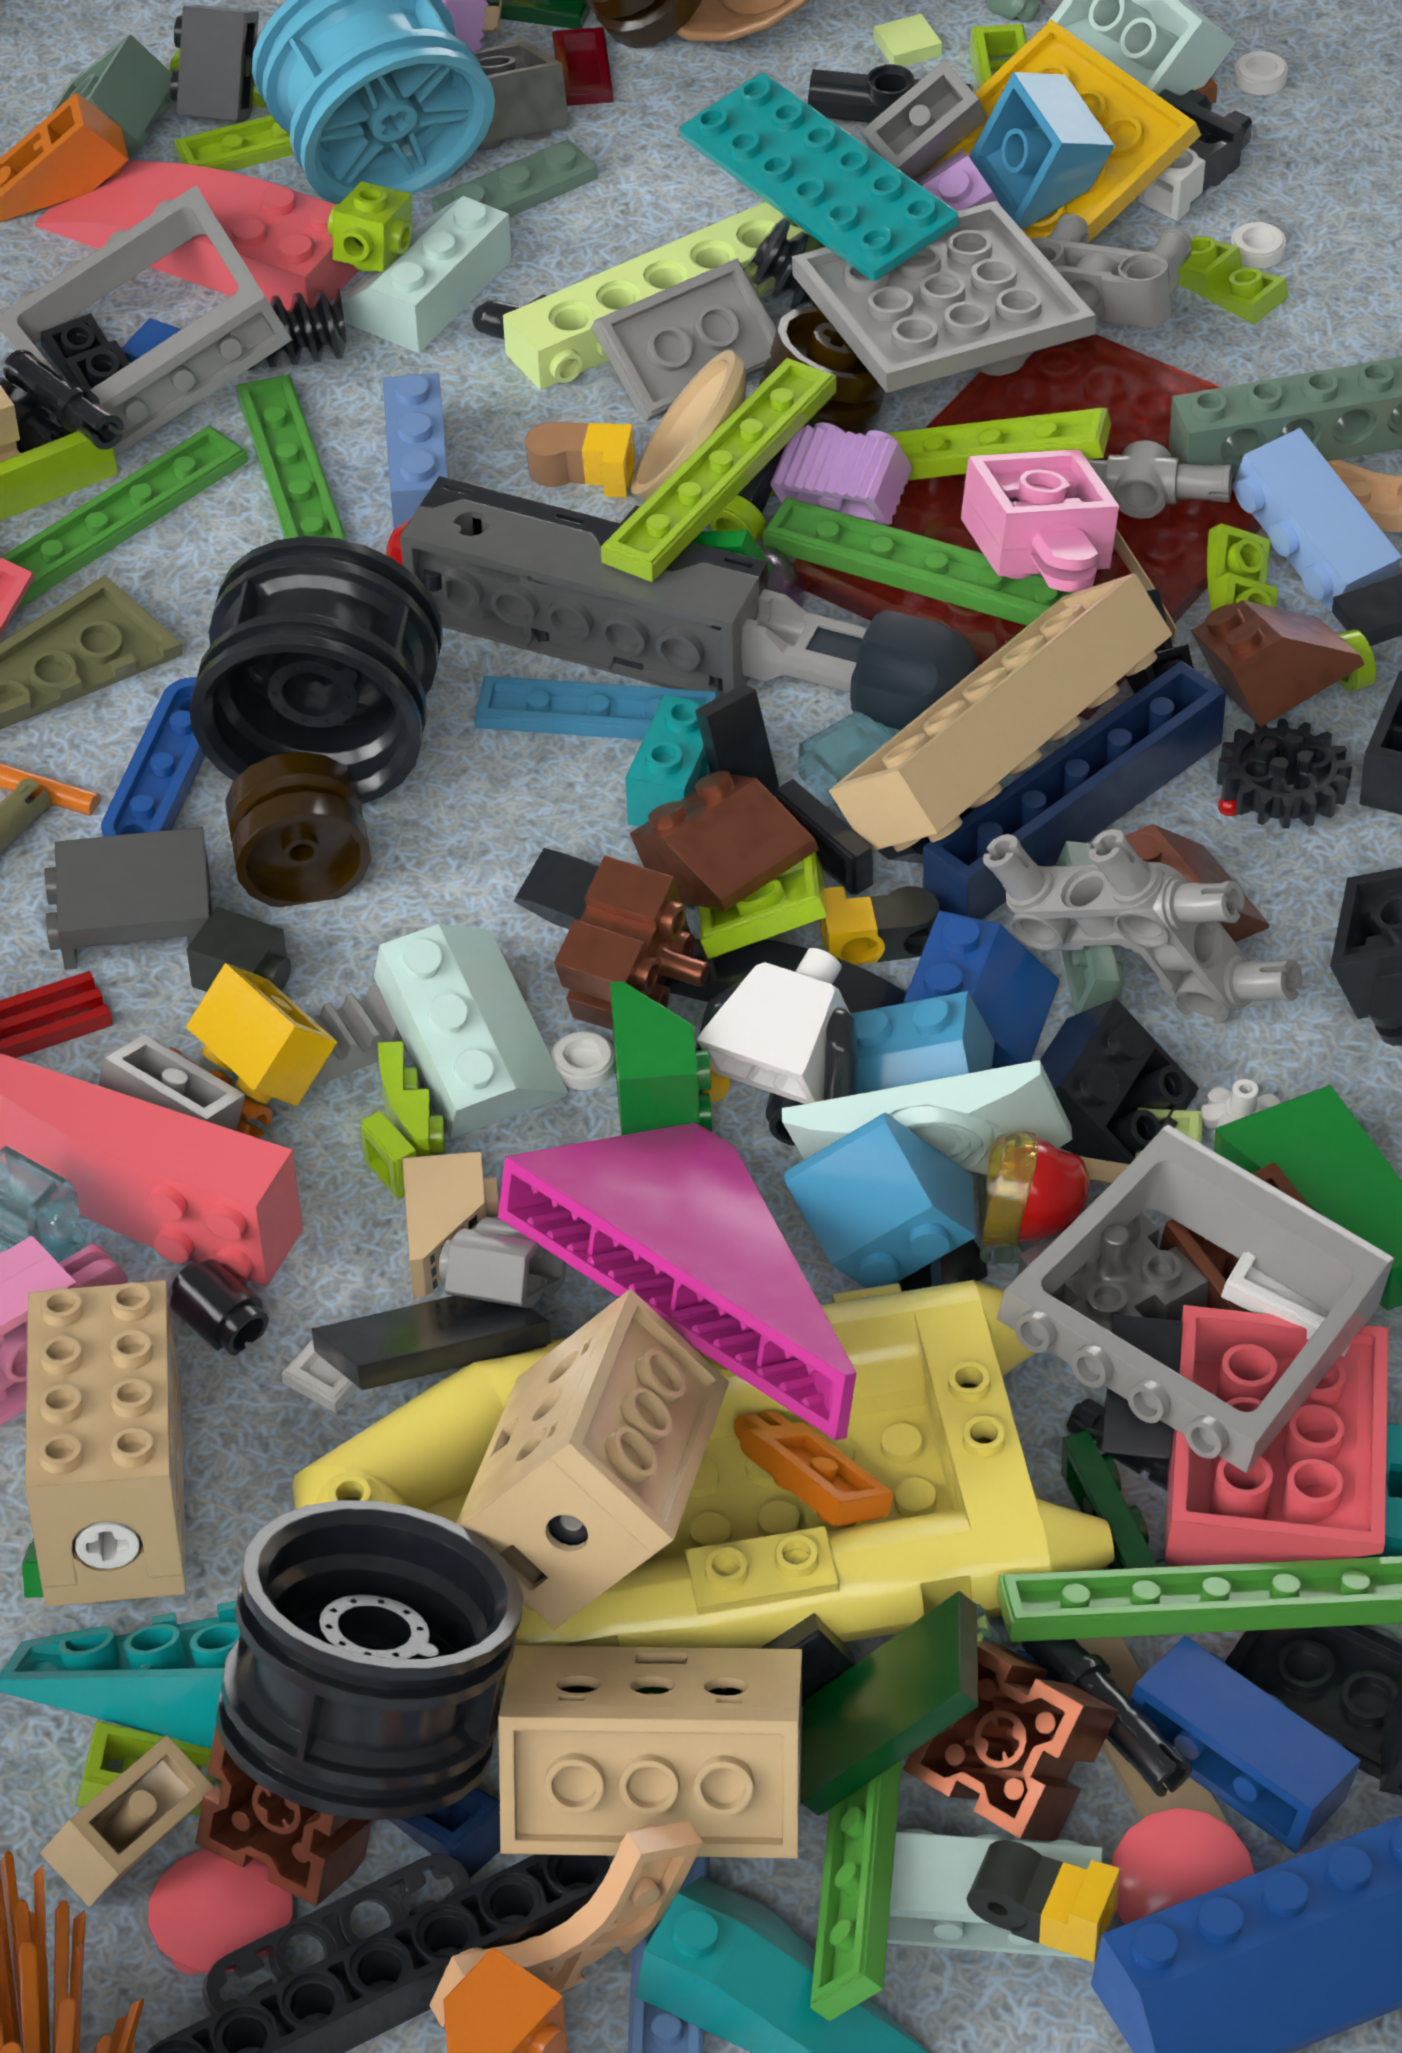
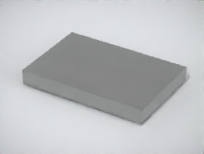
M738 258L600 317L591 326L638 414L645 421L666 413L693 377L709 361L726 350H732L742 357L746 377L763 370L767 359L771 357L770 350L777 331L775 324Z

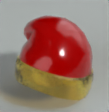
M1009 1131L999 1135L993 1142L988 1161L986 1218L982 1234L983 1245H995L1005 1248L1017 1246L1018 1243L1037 1242L1066 1230L1084 1212L1091 1191L1089 1173L1081 1157L1077 1154L1057 1149L1048 1141L1036 1137L1031 1132Z

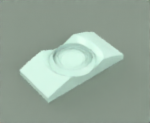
M1040 1060L782 1108V1123L804 1160L884 1112L966 1171L998 1179L1026 1167L1027 1150L1034 1137L1048 1141L1057 1149L1072 1140L1071 1124Z

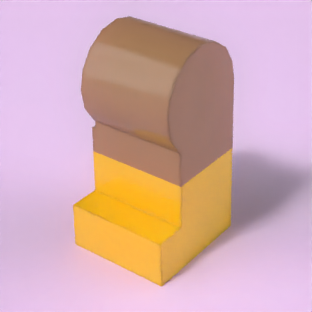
M549 422L535 426L526 435L525 447L529 476L534 482L547 487H559L568 483L601 485L604 489V497L627 498L636 462L632 424Z

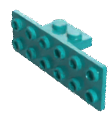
M760 73L744 82L739 88L710 107L702 110L698 115L679 127L681 138L872 281L878 280L960 223L956 210L765 73Z

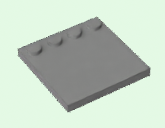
M997 201L957 211L960 220L959 225L875 281L867 278L827 247L792 256L794 278L830 323H832L886 393L1094 335L1096 315Z

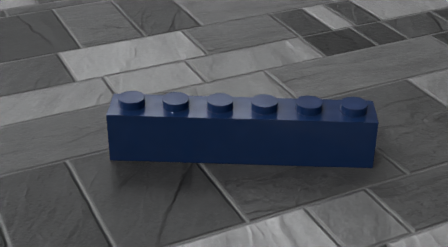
M1183 661L1178 662L1006 786L993 799L961 819L963 821L962 825L953 833L939 841L927 843L923 847V889L928 890L936 897L940 911L983 919L1006 902L1005 888L995 874L983 863L984 854H990L986 848L993 839L1006 834L1014 835L1020 841L1025 852L1038 866H1055L1066 841L1086 843L1222 743L1226 691Z

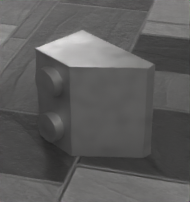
M528 41L472 51L491 81L495 97L493 120L477 150H489L500 147L502 139L522 136L525 140L543 139L551 136L552 129L569 126L561 62Z

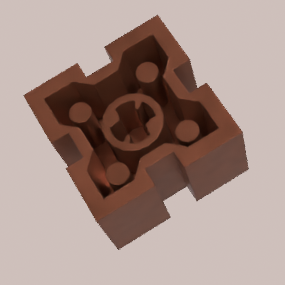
M604 855L584 897L587 906L580 921H573L554 961V965L562 987L570 989L566 1000L572 1017L613 1030L610 982L624 981L665 1008H668L670 989L664 986L667 977L700 987L707 980L709 964L691 957L695 937L690 932L686 918V906L681 903L675 877Z
M977 1641L978 1707L910 1753L902 1770L948 1797L978 1800L973 1809L975 1813L1020 1839L1057 1840L1081 1791L1080 1788L1067 1781L1076 1761L1095 1762L1119 1710L1073 1684L1044 1680L1048 1670L1001 1644Z
M216 1725L207 1773L222 1780V1782L203 1796L195 1843L243 1868L254 1858L270 1866L268 1882L314 1906H318L349 1879L364 1861L373 1820L325 1814L289 1802L260 1786L235 1764L221 1743Z

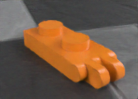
M776 1410L762 1411L757 1415L755 1413L740 1414L736 1417L734 1432L740 1440L742 1452L770 1474L780 1488L792 1492L816 1511V1515L821 1521L835 1527L849 1528L855 1526L858 1522L888 1518L894 1492L804 1422L792 1423Z

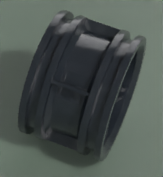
M301 536L276 540L251 550L235 562L220 583L208 632L210 647L201 659L189 708L192 732L205 756L222 774L234 781L249 766L273 755L299 751L326 755L345 765L357 780L361 804L381 798L402 784L417 762L427 719L426 695L433 684L443 641L442 619L431 593L412 572L393 558L366 545L333 537Z
M338 1500L306 1505L279 1515L258 1530L245 1550L235 1607L240 1638L226 1657L215 1719L222 1745L235 1764L260 1786L289 1802L325 1814L362 1820L403 1819L433 1813L460 1801L479 1785L490 1765L493 1740L499 1724L500 1700L497 1694L500 1678L513 1658L516 1632L519 1629L522 1615L523 1593L515 1572L496 1549L474 1532L444 1517L409 1506L379 1501Z

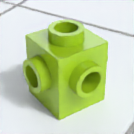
M361 181L340 204H336L331 210L327 229L329 236L333 237L332 259L352 264L355 268L362 271L384 272L400 254L403 255L407 251L411 243L412 194Z

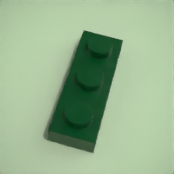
M1089 1430L1063 1437L1061 1475L1080 1512L1105 1519L1109 1524L1114 1545V1561L1108 1565L1109 1570L1169 1567L1164 1559L1155 1561L1148 1547L1149 1535L1141 1511L1136 1505L1128 1507L1120 1493L1122 1489L1121 1478L1111 1454H1100Z

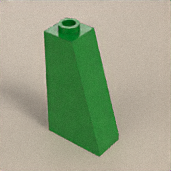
M1331 1085L1215 1128V1153L1251 1174L1275 1162L1312 1210L1394 1257L1380 1305L1387 1311L1402 1305V1180Z

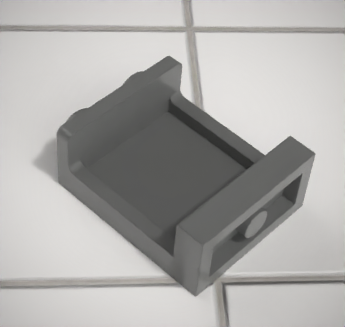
M203 827L55 841V867L44 869L48 905L57 904V912L46 913L50 950L61 949L65 970L77 969L76 948L186 936L189 946L212 914L209 864Z

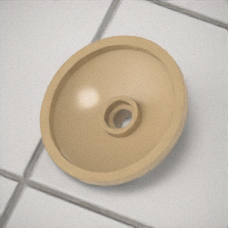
M726 350L718 354L682 390L657 425L641 453L631 479L630 488L634 495L646 501L745 401L746 370L742 357L732 350Z

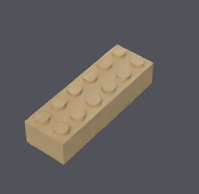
M1136 573L1063 596L828 791L852 829L873 847V851L893 846L896 852L902 851L927 836L931 842L939 841L962 825L963 821L959 815L967 808H976L997 796L1003 789L999 781L1007 774L1019 773L1037 762L1042 757V753L1038 748L1046 741L1058 740L1077 728L1081 723L1077 715L1086 707L1088 709L1097 707L1117 694L1119 687L1116 682L1124 675H1134L1151 665L1157 659L1154 650L1173 634Z

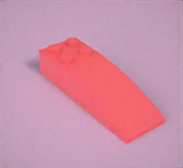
M127 161L115 177L106 179L92 192L52 205L35 222V227L100 249L107 244L109 238L115 232L129 230L153 214L159 203L165 200H174L196 185L269 303L272 296L278 295L285 309L290 310L293 294L301 293L308 307H312L317 290H323L329 302H331L336 297L337 289L339 288L341 291L359 271L352 264L332 259L333 237L329 236L327 227L331 210L336 204L269 181L226 170L183 163ZM205 234L193 237L149 266L150 268L229 296H233L238 290L237 282L213 243Z
M0 1053V1163L45 1195L93 1222L155 1248L168 1261L182 1264L187 1260L201 1263L205 1260L214 1259L221 1263L241 1283L249 1280L264 1286L269 1285L303 1231L293 1149Z

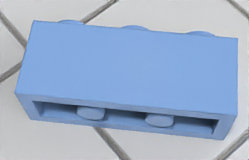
M1301 428L1244 454L1232 485L1237 501L1242 509L1252 514L1265 530L1274 550L1280 556L1286 557L1300 575L1306 591L1313 599L1320 601L1332 612L1333 597L1395 575L1402 556Z

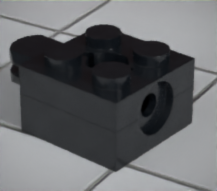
M1402 867L1347 878L1330 964L1357 1019L1370 1017L1384 1043L1392 1046H1402Z

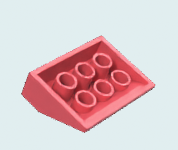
M1183 1305L1178 1373L1242 1412L1253 1411L1261 1404L1309 1341L1307 1339V1329L1271 1314ZM1365 1325L1353 1339L1345 1357L1340 1356L1247 1474L1219 1456L1207 1459L1197 1455L1188 1445L1185 1435L1174 1429L1167 1481L1163 1559L1169 1567L1347 1559L1383 1553L1385 1546L1389 1327Z

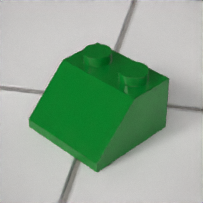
M624 981L610 982L615 1073L621 1135L689 1123H697L712 1132L710 1094H699V1090L711 1089L708 1050H695L693 1024Z

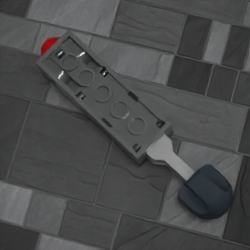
M442 476L437 478L413 517L393 530L387 544L386 555L412 572L431 593L441 615L443 628L666 688L720 692V696L742 684H747L750 678L768 681L786 675L850 692L851 709L857 719L902 730L980 666L977 654L961 632L941 623L885 609L876 614L868 628L806 612L787 595L768 590V561L691 542L653 582L644 580L601 563V546L623 525L622 523Z

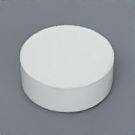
M1266 51L1250 52L1237 60L1234 81L1245 92L1256 95L1273 94L1280 91L1286 85L1288 66L1284 59L1274 53Z
M1251 222L1238 227L1233 232L1231 245L1240 247L1242 265L1252 268H1267L1276 265L1284 258L1286 237L1279 228L1271 224Z
M580 1031L568 1034L558 1040L551 1051L552 1060L564 1085L572 1089L587 1090L599 1087L611 1078L615 1070L614 1048L608 1039L594 1032Z

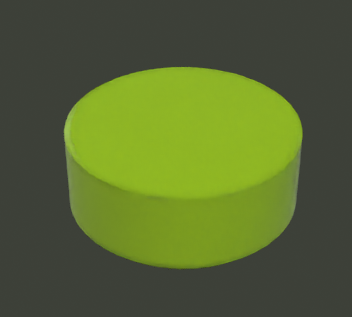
M737 495L709 523L712 531L748 530L756 544H758L762 539V533L766 529L767 523L756 506Z
M1356 629L1337 634L1360 654L1365 664L1338 682L1344 690H1349L1350 693L1372 686L1376 680V664L1371 647L1364 635Z

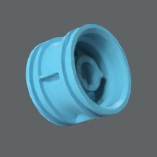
M287 0L274 12L261 31L252 59V75L257 91L266 102L271 116L282 129L290 133L289 140L294 157L303 169L309 184L320 197L333 204H340L361 181L410 194L433 188L452 176L465 164L484 140L494 114L495 97L492 84L468 45L455 37L456 32L452 15L442 0Z

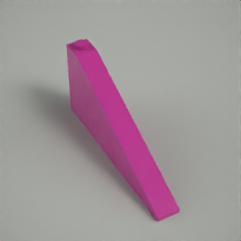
M689 1123L505 1156L498 1210L499 1219L529 1239L536 1241L538 1245L617 1297H620L631 1288L691 1346L835 1441L847 1438L857 1372L735 1146L697 1123Z

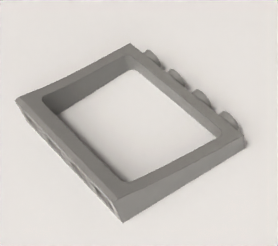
M196 185L174 200H165L159 203L153 214L129 230L115 232L109 238L106 245L82 261L68 263L59 276L36 291H28L21 294L17 298L15 305L0 314V331L14 351L20 349L28 350L42 363L54 370L35 346L36 342L41 338L42 331L65 323L199 234H205L209 237L237 282V292L90 390L98 397L103 408L117 415L123 421L124 431L117 430L109 424L111 429L122 435L121 440L113 447L115 456L123 453L292 341V338Z
M1167 1124L1112 1184L1004 1289L997 1320L1015 1330L1019 1342L1026 1349L1035 1353L1047 1350L1070 1364L1074 1375L1084 1385L1092 1388L1104 1385L1127 1399L1132 1412L1139 1419L1148 1423H1155L1161 1420L1185 1435L1188 1445L1197 1455L1207 1459L1219 1456L1247 1474L1376 1312L1394 1257ZM1143 1210H1158L1239 1259L1243 1252L1247 1253L1248 1251L1256 1257L1252 1267L1328 1311L1329 1314L1261 1404L1253 1411L1242 1412L1051 1296L1052 1293L1101 1249L1102 1233L1107 1226L1118 1224L1125 1227Z

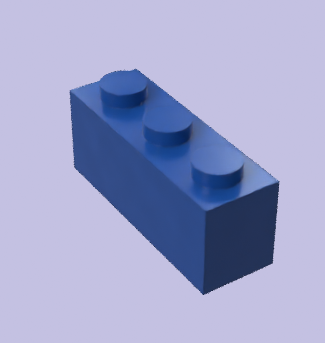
M1184 1636L1135 1684L1131 1699L1160 1729V1732L1192 1763L1193 1768L1189 1776L1191 1779L1295 1854L1306 1845L1346 1800L1361 1759L1346 1750L1339 1741L1322 1733L1287 1708L1277 1697L1257 1687L1229 1667L1219 1656L1208 1652L1187 1636Z

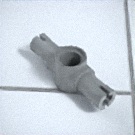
M1147 440L1136 441L1129 444L1122 451V455H1109L1108 460H1087L1118 503L1119 510L1130 517L1140 519L1151 518L1159 514L1165 504H1177L1179 499L1212 500L1228 503L1231 500L1232 464H1181L1180 458L1171 457L1170 452L1156 442Z

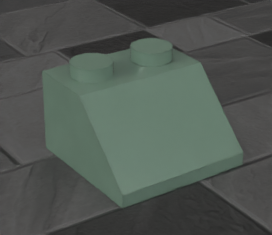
M129 34L69 82L50 114L77 92L121 127L127 153L131 157L143 147L151 136V133L146 129L148 124L154 123L170 105L171 101L166 95L170 90L173 73Z

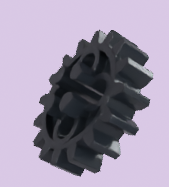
M1279 719L1277 728L1269 729L1266 724L1260 727L1255 723L1253 734L1237 729L1234 732V741L1223 743L1221 758H1219L1217 784L1223 785L1221 797L1224 801L1237 800V814L1243 815L1250 811L1257 812V824L1264 825L1272 817L1279 819L1282 828L1289 829L1292 819L1300 818L1309 827L1314 825L1315 813L1331 818L1335 813V805H1344L1346 803L1352 762L1345 761L1347 749L1344 745L1331 746L1332 734L1327 731L1314 736L1310 734L1311 723L1304 722L1298 729H1291L1286 719Z

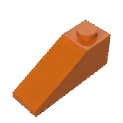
M77 92L73 94L0 158V222L85 195L96 189L106 179L115 177L129 160L121 127Z

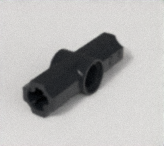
M885 64L875 67L868 74L813 69L809 84L808 105L828 119L860 121L870 124L921 79H914V75L909 69L896 64ZM965 83L973 92V86Z

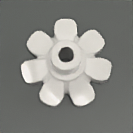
M1248 1079L1236 1081L1233 1084L1232 1092L1223 1087H1216L1208 1094V1104L1203 1105L1201 1108L1202 1126L1207 1129L1216 1128L1280 1104V1100L1273 1094H1265L1258 1097L1259 1088L1257 1084Z

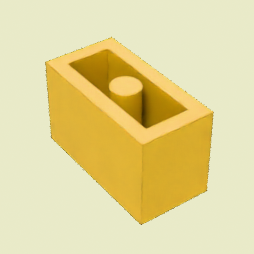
M227 963L223 965L186 1025V1028L205 1045L201 1050L202 1055L218 1067L234 1072L239 1076L235 1085L243 1093L263 1104H268L271 1098H275L298 1106L338 1043L270 980Z

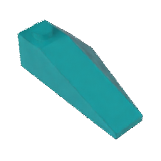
M236 1601L217 1604L218 1617L178 1624L175 1612L152 1616V1625L142 1627L133 1633L115 1636L111 1628L100 1626L21 1641L0 1672V1692L134 1729L156 1733L161 1736L167 1735L179 1741L212 1749L216 1727L215 1719L226 1657L240 1638V1630L235 1616Z
M700 1876L676 1893L644 1949L635 1997L751 2053H931L870 1998L831 2021L826 2020L811 2009L816 1950L767 1906L703 1876Z

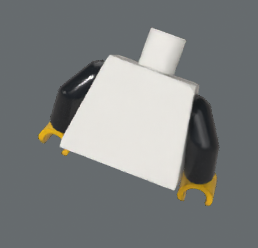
M809 948L795 972L764 962L756 965L744 980L739 981L710 999L706 1006L695 1048L696 1051L708 1050L711 1089L703 1090L701 1094L709 1093L710 1102L722 1100L729 1092L730 1079L803 1104L856 1095L859 1065L856 1022L851 1016L839 989L832 985L842 969L840 962L824 950Z

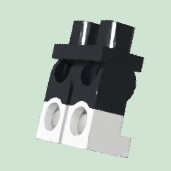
M1167 89L1158 94L1162 99L1195 121L1201 136L1164 170L1138 198V202L1176 221L1190 210V203L1210 186L1219 185L1228 174H1231L1240 166L1241 150L1250 142L1252 120L1249 116L1235 110L1222 117L1211 111L1212 104L1207 96L1193 89L1183 96H1179Z

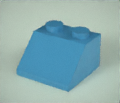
M1013 72L969 157L994 193L1001 207L1020 229H1026L1090 190L1115 145L1066 75Z
M968 991L851 1013L856 1022L859 1058L857 1094L992 1069L995 1040Z
M886 1112L784 1172L785 1184L830 1264L864 1288L895 1284L977 1237L972 1174Z

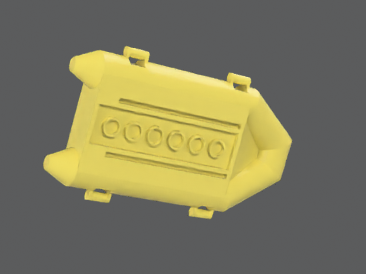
M970 1280L901 1292L899 1283L835 1293L832 1294V1303L821 1305L857 1372L847 1438L835 1441L694 1348L729 1381L674 1540L556 1629L548 1624L538 1613L522 1605V1615L519 1629L516 1632L515 1645L759 1649L813 1613L844 1643L900 1633L958 1591L977 1604V1641L989 1640L987 1618L1002 1616L997 1598L999 1575L1102 1570L1114 1561L1113 1539L1107 1520L1035 1498L1002 1378L1033 1356L1035 1352L1026 1349L1019 1342L1015 1330L997 1320L1004 1293L1003 1289ZM566 1338L551 1340V1344H547V1347L496 1359L473 1362L429 1388L295 1474L292 1484L295 1509L306 1505L338 1500L379 1501L413 1507L456 1523L517 1378L566 1340ZM776 1410L792 1423L804 1422L894 1492L888 1518L858 1522L855 1526L849 1528L835 1527L821 1521L817 1517L816 1511L792 1492L780 1488L770 1474L742 1452L740 1440L734 1432L736 1417L740 1414L755 1413L757 1415L762 1411ZM508 1667L500 1678V1685L505 1686Z

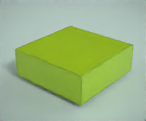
M379 1110L361 1120L360 1129L364 1162L396 1198H402L405 1196L402 1158L417 1157L416 1149Z

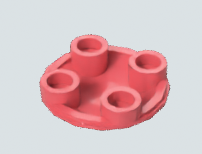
M1174 1808L1151 1813L1127 1830L1112 1855L1111 1866L1120 1868L1116 1914L1123 1924L1126 1925L1253 1875L1255 1872L1250 1853L1230 1826L1207 1812Z
M203 1848L180 1858L159 1877L148 1900V1927L159 1950L171 1959L174 1967L180 1972L190 1975L207 1974L210 1968L225 1955L290 1924L293 1919V1894L268 1882L270 1866L254 1858L243 1868ZM267 1950L256 1953L261 1960L269 1957ZM232 1968V1969H229V1970H225L224 1972L227 1973V1972H235V1971H234V1969Z

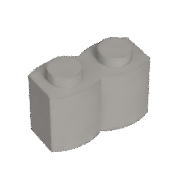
M485 1217L476 1225L475 1229H461L452 1240L445 1242L439 1259V1275L442 1280H446L445 1292L448 1295L530 1308L536 1304L541 1295L551 1296L560 1289L565 1280L567 1263L501 1219Z

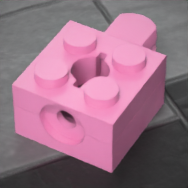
M1080 449L968 457L961 520L998 577L1005 576L1012 579H1025L1032 574H1041L1050 588L1066 592H1077L1093 586L1097 569H1110L1119 505Z
M30 1236L10 1249L0 1252V1425L26 1410L28 1292L128 1283V1277L124 1270L116 1262L112 1261L102 1247L90 1244L58 1263L33 1236Z

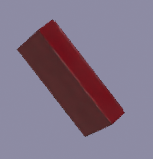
M604 27L552 31L554 56L556 60L562 63L567 106L613 102V89Z

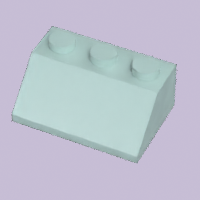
M1063 0L1050 18V20L1055 21L1157 95L1164 89H1167L1182 96L1191 89L1196 90L1205 86L1236 44L1235 40L1187 0Z
M462 196L422 220L412 230L411 243L403 255L400 254L384 272H368L341 299L344 323L420 353L512 261L509 214Z
M436 924L379 945L374 979L415 1067H418V1074L425 1089H429L430 1100L437 1115L444 1116L445 1131L450 1139L568 1095V1091L556 1070L552 1057L491 930Z

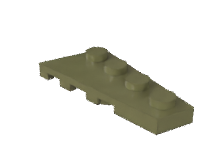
M104 575L0 643V729L182 656V643Z

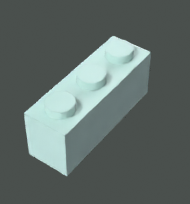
M907 1829L902 1832H896L887 1943L1079 1958L1015 1936L1009 1930L984 1921L968 1906L967 1895L989 1845L995 1841L1009 1839L995 1834H983L976 1837L936 1835L924 1829ZM1054 1840L1049 1843L1015 1841L1033 1848L1042 1856L1084 1869H1088L1091 1859L1102 1863L1103 1847L1083 1846L1072 1840Z

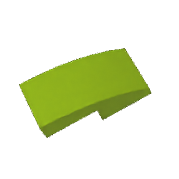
M1196 235L1191 239L1192 243L1189 247L1192 248V253L1178 271L1180 277L1179 284L1252 324H1256L1288 298L1286 278L1261 272L1257 268L1242 266L1240 247L1219 242L1207 236Z
M1223 523L1209 529L1207 581L1211 612L1223 605L1236 604L1241 600L1277 608L1278 588L1266 584L1271 543L1269 538Z
M403 1041L378 1042L379 1068L386 1117L416 1149L417 1157L445 1154L444 1116L431 1115L429 1089H419L418 1067H406Z

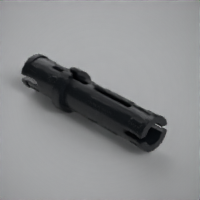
M16 350L8 356L5 363L14 368L18 374L10 368H3L5 378L53 412L57 422L67 431L72 433L78 431L97 448L102 450L114 447L121 440L122 435L111 429L109 424L117 430L124 431L123 421L117 415L103 408L98 397L89 389L75 387L42 363L28 350Z
M1076 1639L1025 1641L1021 1643L1023 1649L1039 1665L1048 1670V1674L1055 1682L1073 1684L1119 1710L1106 1739L1138 1771L1157 1796H1166L1168 1790L1172 1793L1184 1784L1192 1772V1763L1160 1732V1729L1115 1683L1114 1679L1109 1675L1111 1672L1110 1666L1100 1655L1090 1654Z

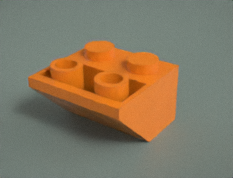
M494 1947L484 1955L443 1999L447 2053H568L563 1996Z

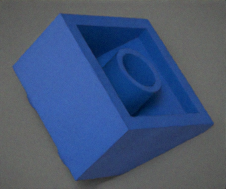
M938 911L906 993L904 1003L968 991L995 1040L992 1068H1000L1032 1061L1059 986V979L1001 924Z

